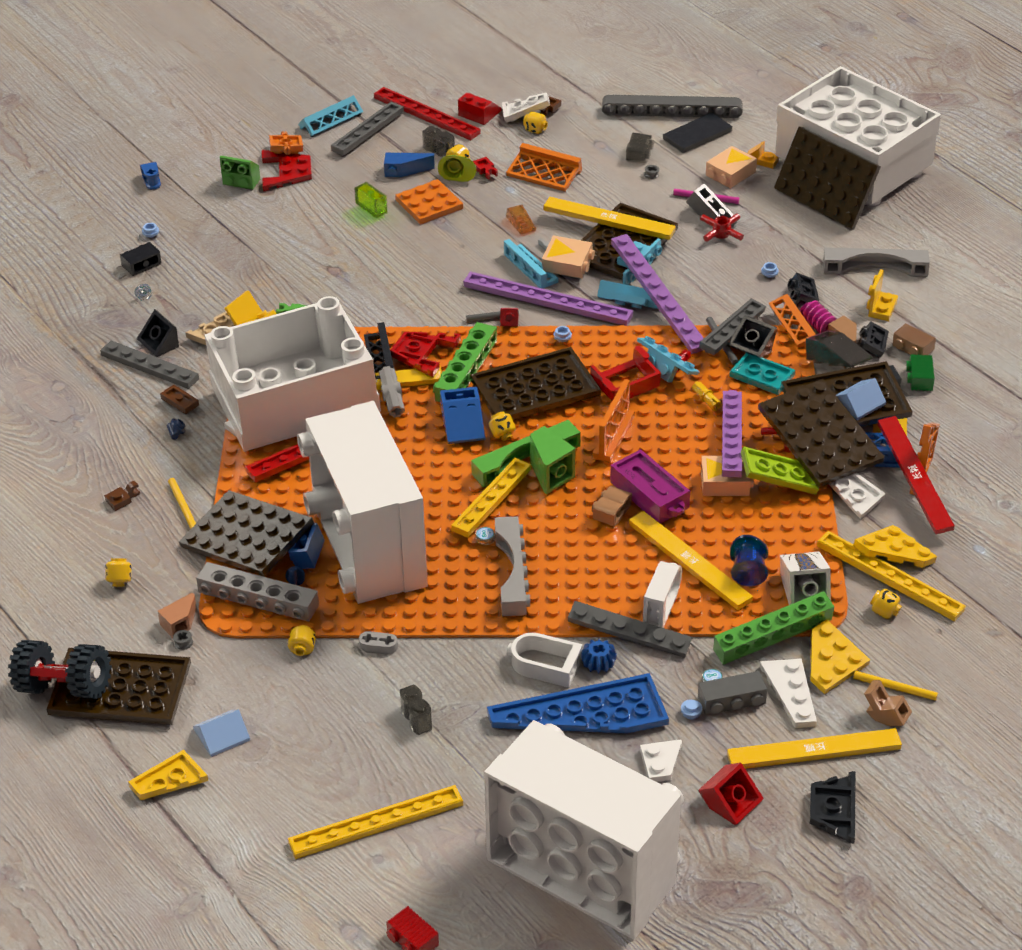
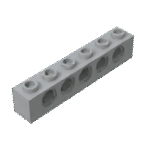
M209 562L205 564L196 578L199 593L308 622L319 606L318 591Z

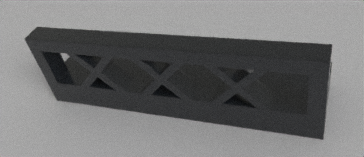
M384 322L377 323L378 333L364 334L365 346L373 359L375 373H379L386 366L394 368ZM379 339L376 343H372L369 341ZM374 350L380 351L378 354L372 353ZM377 360L382 362L380 365L375 364Z

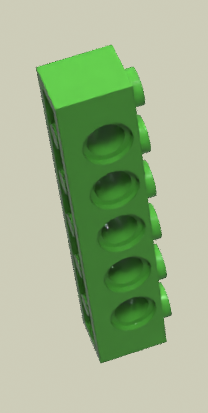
M476 322L474 327L469 330V334L466 339H463L460 349L456 350L454 358L449 361L446 370L441 373L439 381L434 384L433 393H435V401L440 402L441 390L460 389L469 386L471 383L470 374L478 372L497 342L496 326Z
M824 591L715 635L713 650L722 665L812 629L826 619L831 621L834 605Z

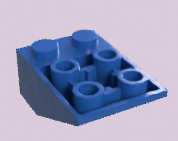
M477 387L441 390V412L448 444L485 440Z

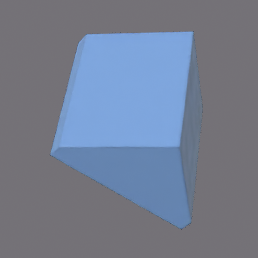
M876 378L860 381L836 395L856 420L886 405V400Z
M239 709L230 710L193 726L194 731L211 757L250 741Z

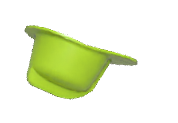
M448 155L441 158L438 163V172L446 180L468 182L476 175V166L467 157Z

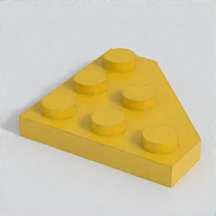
M894 525L855 539L853 544L855 548L868 557L875 558L876 555L887 557V560L902 564L904 561L914 562V566L921 568L935 563L937 558L928 548L916 542L913 537L908 536L899 527Z
M827 619L812 629L810 681L824 695L853 676L855 671H860L869 665L870 659Z

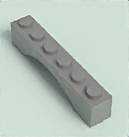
M824 247V274H843L847 271L863 267H883L903 272L909 276L928 277L930 266L928 250Z
M518 516L495 518L496 546L504 551L513 564L510 577L501 587L502 616L527 615L526 607H530V594L526 595V592H529L528 580H524V578H527V566H523V564H526V552H522V550H525L524 538H520V536H523V524H519Z

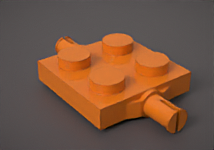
M282 131L281 135H269L271 152L276 154L284 152L286 155L287 153L289 155L290 153L298 154L303 152L301 135H288L286 131L285 133Z

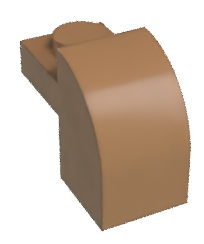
M873 680L864 693L870 704L866 711L871 718L887 726H904L912 713L904 696H889L880 680Z

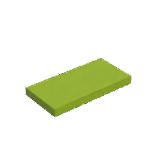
M748 447L742 448L741 456L748 478L817 494L818 486L798 460Z

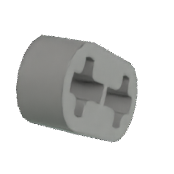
M367 631L359 636V647L365 652L392 654L398 649L397 637L393 634Z

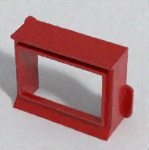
M636 346L633 349V360L606 371L600 372L594 365L590 366V375L611 401H613L620 388H616L609 380L611 377L636 367L645 376L630 382L629 399L660 387L661 372L648 360L649 354L641 346Z

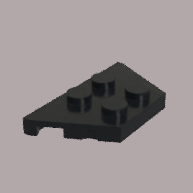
M856 771L849 772L848 776L838 779L837 776H834L826 781L811 783L809 824L852 844L855 843Z

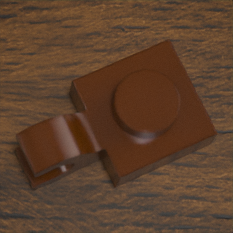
M548 96L550 106L540 110V114H544L546 117L548 112L556 111L561 107L562 100Z
M131 481L124 490L119 487L104 495L105 501L114 511H117L132 503L131 498L140 494V491L137 489L139 485L135 481Z

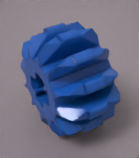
M600 639L596 642L590 640L589 644H584L581 652L584 667L589 668L590 672L597 670L598 674L601 670L607 672L609 668H613L617 657L614 645L609 644L608 640L604 642Z

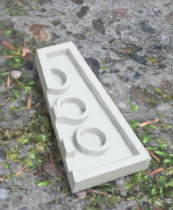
M858 473L829 484L860 520L878 505L886 495V493Z
M802 659L760 661L761 671L765 672L768 683L776 691L775 695L784 705V710L794 728L816 727L817 720Z

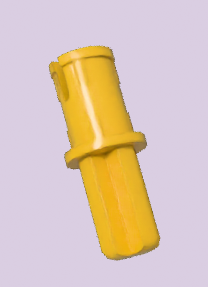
M696 381L692 389L700 396V400L705 402L713 411L719 410L722 402L713 395L712 390H708L701 382Z

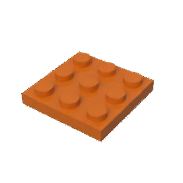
M438 179L395 195V200L420 225L463 209V202Z

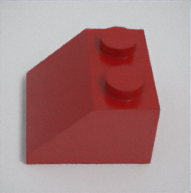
M465 93L458 99V116L482 125L488 123L502 111V108L494 102L471 93Z
M741 762L725 765L698 790L709 809L733 825H737L764 799Z

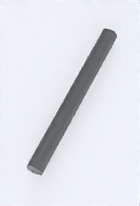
M712 317L706 318V322L712 331L718 327ZM727 344L723 347V350L732 365H736L738 359Z

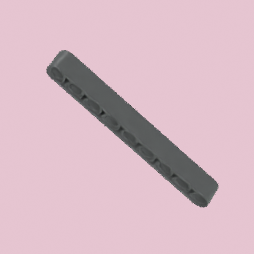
M606 95L602 99V112L606 115L703 117L712 112L719 118H738L743 113V103L737 97Z

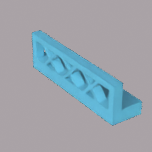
M353 95L303 118L298 125L301 129L307 128L312 137L361 114L363 110ZM354 105L357 111L352 112L348 108ZM344 112L343 118L335 116L336 113ZM327 117L332 118L330 124L323 122V119ZM317 123L319 127L314 131L311 125Z
M510 239L504 241V255L539 288L544 289L558 283V277L553 273L545 272L542 263L522 244L516 245Z

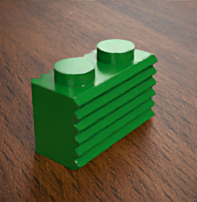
M910 355L909 361H906L907 383H910L911 390L932 391L935 379L932 355Z

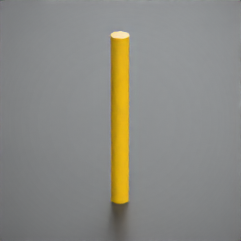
M170 478L168 483L191 530L196 522L175 478Z
M855 671L853 679L872 683L873 680H880L886 688L935 701L938 696V692Z

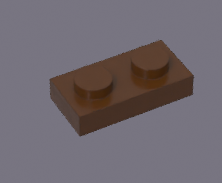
M172 385L160 393L163 401L184 414L199 406L198 399L176 385Z

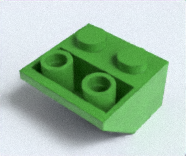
M220 156L223 185L251 190L255 188L260 180L258 164L250 160Z

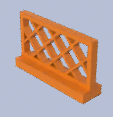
M522 143L519 147L520 152L506 171V176L566 192L576 174L581 173L582 162L579 157ZM520 159H524V160H528V161H525V162H522V163H521V162H520ZM534 163H539L542 165L535 167ZM528 165H531V166L533 167V168L526 169V170H524V168H523V167L528 166ZM549 167H554L557 169L550 171ZM518 168H520V169L522 170V171L517 172V173H516V172H513V170L518 169ZM542 169L547 170V172L541 174L538 171ZM563 171H569L572 173L565 174ZM533 172L536 173V175L532 177L527 175ZM554 174H562V176L556 178L553 177ZM544 177H551L549 180H542ZM565 180L564 185L557 184V182Z
M624 379L599 425V442L593 451V459L611 463L635 417V410L629 409L630 380Z

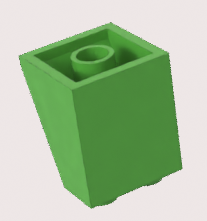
M543 426L530 434V463L545 494L552 492L575 477V448Z

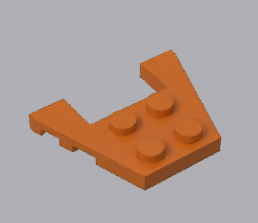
M933 422L923 425L919 446H922L917 454L926 473L933 459L940 424ZM910 488V493H909V494H913V495H914L912 489Z

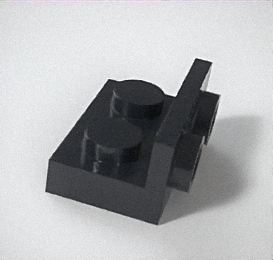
M796 272L787 284L790 298L797 306L800 300L805 303L815 300L819 302L815 280Z
M872 321L867 326H863L859 332L860 339L856 345L858 347L857 354L861 355L866 349L871 354L881 358L885 353L889 331Z

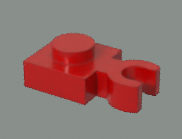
M487 157L473 161L476 171L480 175L485 174L487 179H490V174L498 176V170L494 168V163Z

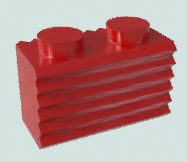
M406 906L386 922L388 938L393 943L398 942L403 950H434L435 947L439 946V933L437 930L432 928L428 922H425L422 917H419L409 906Z

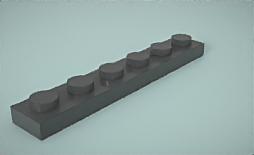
M393 102L388 103L331 145V151L344 156L404 112L403 106Z
M751 298L700 341L699 348L715 355L729 343L745 315L757 319L765 312L766 306Z
M112 340L100 350L103 357L187 389L199 380V373Z
M574 601L568 616V622L686 658L692 641L691 636L578 601Z

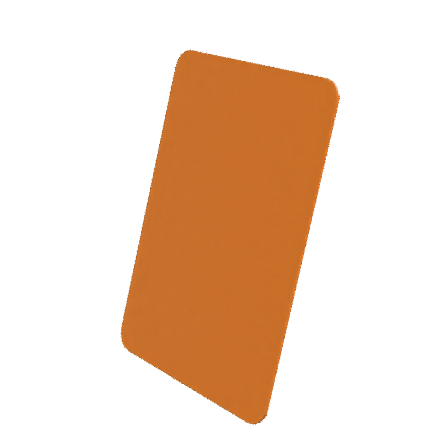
M782 324L772 325L777 327L772 351L762 358L796 370L795 376L792 379L815 375L810 343L798 349ZM567 325L566 327L570 329L572 337L566 342H559L554 338V332L559 326H496L497 342L478 372L572 347L589 373L590 366L592 365L600 372L633 360V349L636 346H641L648 352V348L637 342L638 337L645 338V336L653 338L656 344L667 347L670 353L679 355L683 349L689 350L671 325ZM694 325L703 338L712 332L709 325ZM389 326L385 328L390 349L404 331L428 332V335L435 336L438 333H445V336H454V333L461 334V341L455 348L437 344L426 358L427 360L440 362L441 371L443 372L446 370L449 361L454 358L456 350L460 349L463 339L467 338L469 330L474 326ZM354 327L364 345V334L378 333V327ZM799 335L798 341L806 338V336ZM379 339L369 341L372 343H376ZM730 347L738 361L746 354L743 351ZM722 348L715 355L709 354L704 350L690 354L691 357L687 362L695 365L694 368L699 371L698 375H690L680 369L672 382H667L661 378L660 387L629 399V409L635 410V417L611 463L592 458L593 451L599 442V425L612 403L602 390L600 396L513 420L516 431L512 434L513 437L506 441L494 438L489 427V421L493 415L479 394L485 440L448 444L441 412V403L435 401V393H433L434 384L401 387L405 413L395 418L388 413L382 389L377 390L380 399V414L423 497L428 587L406 593L400 592L359 604L353 592L347 594L342 592L338 579V570H342L318 515L309 516L307 514L303 493L312 491L310 461L302 462L258 482H254L246 473L245 466L297 445V436L244 452L237 437L225 429L214 505L230 490L312 517L314 523L318 524L325 541L315 568L303 569L306 577L305 581L299 586L318 591L319 606L308 622L201 593L199 613L201 622L209 631L222 637L236 639L289 638L291 630L300 625L310 627L315 632L316 638H359L360 634L367 631L389 633L397 638H517L526 633H539L551 637H616L568 622V616L574 601L643 622L644 596L660 561L679 565L629 525V519L643 512L633 501L616 526L593 519V512L591 510L594 502L601 498L604 490H607L610 486L615 487L610 482L611 464L640 449L690 490L689 509L677 517L664 521L661 525L753 596L752 602L736 610L682 567L679 591L665 623V629L691 637H714L788 606L780 575V555L821 553L830 567L831 602L834 605L832 620L829 622L836 628H839L847 617L848 599L842 560L817 547V541L827 531L838 536L832 488L829 484L820 487L815 495L754 479V486L750 488L749 496H703L702 456H722L723 391L735 390L742 392V448L748 447L797 460L792 452L787 453L784 451L785 443L779 435H761V428L772 426L760 412L758 405L779 395L729 377V373L735 365H732ZM374 350L372 353L378 354L380 351ZM392 357L395 371L415 369ZM378 360L375 362V364L380 365L382 363ZM636 367L611 377L609 380L618 388L624 379L633 382L645 376ZM696 381L701 382L708 390H712L713 395L722 402L719 410L713 411L705 402L700 400V396L692 389ZM471 382L467 388L475 386ZM566 420H569L581 432L580 447L575 448V477L552 492L545 494L531 466V471L468 538L451 530V525L488 487L483 488L473 477L471 460L528 437L535 430L543 426L549 428ZM530 456L522 459V461L531 464ZM518 516L519 524H523V536H520V538H524L525 550H522V552H526V564H523V566H527V578H524V580H528L529 592H526V595L530 594V607H526L527 615L502 616L501 587L510 577L513 564L504 551L496 546L495 518ZM488 527L494 531V536L484 540L477 537L476 533L480 528ZM288 552L265 577L288 583L285 577L286 571L290 567L295 566L293 561L290 560ZM206 556L205 564L209 562L254 574ZM812 629L792 637H811Z

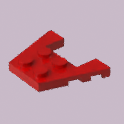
M262 150V163L279 162L280 174L279 177L262 178L263 191H269V188L276 186V188L283 187V184L289 182L296 184L312 179L310 155L292 153L289 155L287 153L286 155L284 152L276 154L270 150Z
M404 331L390 349L391 356L434 377L440 369V362L427 360L426 358L437 344L455 348L461 341V334L454 333V336H445V333H438L435 336L428 335V332Z

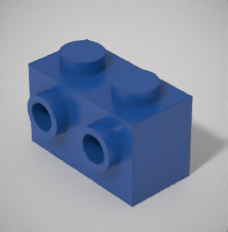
M314 523L288 552L290 560L301 569L315 568L325 539L317 523Z

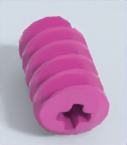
M816 300L807 302L800 308V312L805 320L818 333L826 337L828 334V324L837 318Z

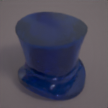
M746 534L738 536L732 542L730 557L734 564L731 569V576L737 583L744 586H757L767 579L768 570L764 560L768 557L769 550L762 540L753 535Z

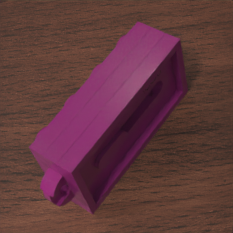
M641 449L611 464L610 482L616 488L632 493V501L660 524L672 517L681 515L685 510L689 509L690 490Z

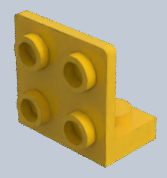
M880 269L878 275L874 276L873 285L869 287L868 295L871 297L868 299L866 309L869 310L868 317L889 321L897 304L898 295L881 292L884 270Z
M249 290L243 292L224 308L235 326L276 315L274 309L268 312L266 310L262 311Z

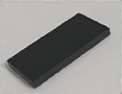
M711 112L664 133L663 139L682 153H685L731 132L733 126Z

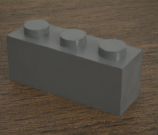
M759 671L698 683V699L705 715L718 714L720 712L766 703L767 687Z

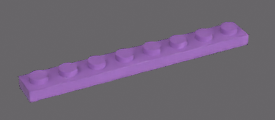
M735 390L723 391L722 477L741 478L742 392Z

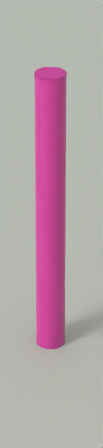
M674 189L673 195L690 197L694 191ZM715 194L721 202L739 204V197Z

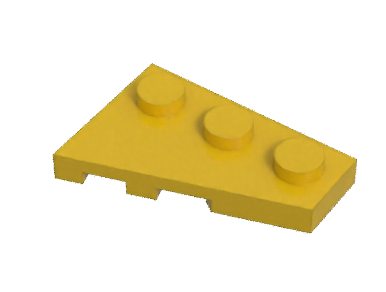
M182 750L128 781V784L140 800L207 782L208 775L185 750Z

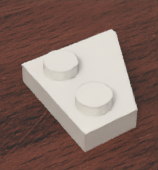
M681 739L640 745L641 756L649 779L655 782L671 781L673 769L676 766L679 750H681L682 746Z

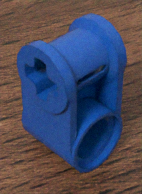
M157 162L141 164L140 169L146 187L151 190L159 188L161 182Z

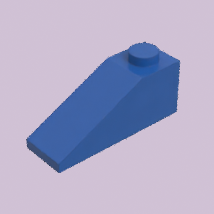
M386 152L385 177H405L435 169L434 153Z

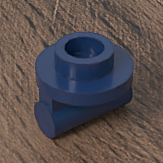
M173 418L171 423L167 424L172 440H176L180 434L186 432V425L182 420Z
M298 566L290 567L285 574L287 582L297 586L301 585L306 577L303 569Z

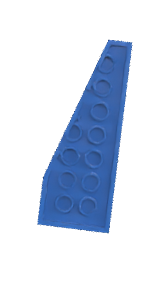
M650 673L487 707V714L492 728L526 729L535 720L543 725L553 724L562 731L631 733L669 725V717Z

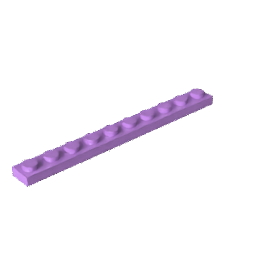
M625 234L612 238L611 244L691 354L703 351V349L699 348V344L704 338L630 237Z
M471 271L463 281L464 287L492 293L627 326L633 317V310Z

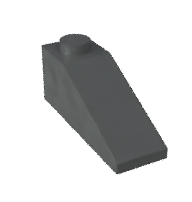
M705 184L696 189L686 201L700 216L704 214L714 220L719 216L728 218L733 216L730 210Z

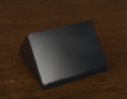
M154 309L136 339L156 357H159L178 348L179 341L177 327L158 310Z
M745 315L730 339L728 346L762 358L772 351L777 327Z

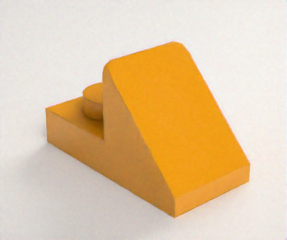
M765 141L747 152V154L757 158V165L773 169L779 161L778 156L772 152L764 151Z

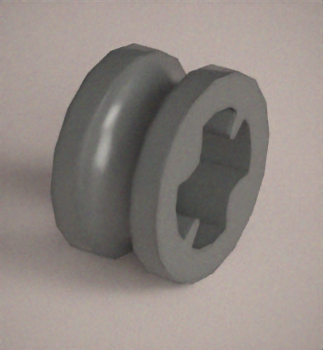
M647 165L644 176L648 179L657 178L659 176V167Z
M180 630L174 634L173 640L176 648L185 650L193 645L192 635L189 631Z

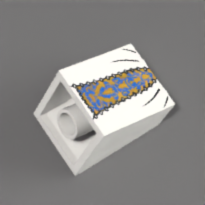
M820 552L780 555V575L789 605L823 591L831 601L830 567Z

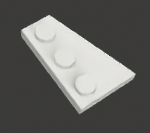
M547 92L529 96L523 101L515 99V103L508 104L507 101L502 102L503 116L506 123L516 121L530 112L543 110L550 106Z

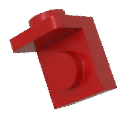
M501 308L500 326H518V309Z

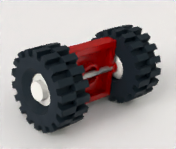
M21 640V642L16 644L17 647L13 648L12 652L14 654L10 655L9 658L11 664H8V668H10L8 677L12 678L10 684L14 685V690L21 693H43L45 689H48V682L51 683L53 678L57 679V682H69L67 688L74 697L97 699L106 692L105 687L109 686L108 679H111V674H109V670H112V665H109L111 658L107 657L109 652L101 645L78 644V646L73 648L74 652L69 654L71 658L67 659L66 664L68 665L55 664V661H52L54 653L51 652L52 648L48 646L47 642Z

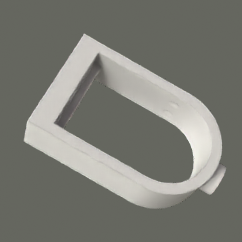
M660 561L644 596L643 622L664 628L679 591L682 566L676 563Z
M526 633L517 637L513 643H509L507 655L512 656V667L518 674L569 688L582 661L581 652L583 644L539 633ZM528 650H537L565 657L566 661L562 668L527 660L519 655Z

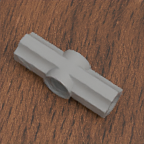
M386 366L379 371L384 402L386 401L389 415L394 418L400 417L405 413L401 385L397 381L395 369Z

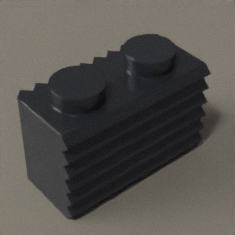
M151 242L120 254L122 267L132 276L140 274V272L147 269L149 270V268L152 269V267L162 263L160 251Z

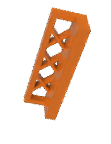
M788 294L769 302L770 308L798 349L809 343L813 350L820 348L817 335ZM781 303L784 304L783 309L775 307ZM785 314H789L791 318L786 319L783 317ZM792 324H795V325H797V327H798V329H790V328H791ZM799 335L806 336V338L798 341Z

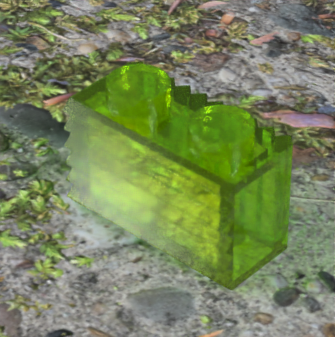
M368 182L354 188L356 195L355 203L363 210H366L375 218L387 214V195L378 191Z

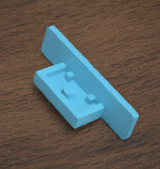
M659 238L651 246L637 241L633 242L649 265L662 252L661 239ZM619 256L617 264L627 267L623 273V284L629 285L636 277L621 256Z
M605 280L600 281L597 294L600 298L615 300V304L624 306L625 303L632 304L631 307L642 309V306L658 309L644 288Z
M648 336L637 338V342L648 348V360L661 372V378L665 381L672 382L678 368L690 375L699 374V371L694 368L695 365L687 361L684 362L681 360V356L670 353L667 347L656 344L653 338Z

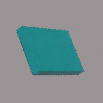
M746 353L731 369L729 377L779 395L782 391L781 381L791 380L795 376L796 370Z

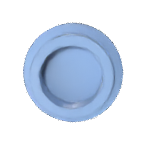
M146 223L143 226L142 234L148 238L155 237L159 233V228L155 223Z
M772 262L765 263L761 268V273L768 278L777 276L779 272L777 265Z
M559 326L554 332V338L559 342H566L572 337L570 329L566 326Z
M686 700L681 705V712L685 718L693 720L702 713V705L696 700Z

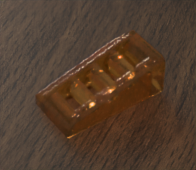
M523 205L507 208L506 217L520 234L536 231V227Z

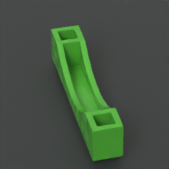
M569 420L548 428L574 448L580 447L581 432ZM530 436L471 460L473 477L484 488L514 458L522 460L529 457Z

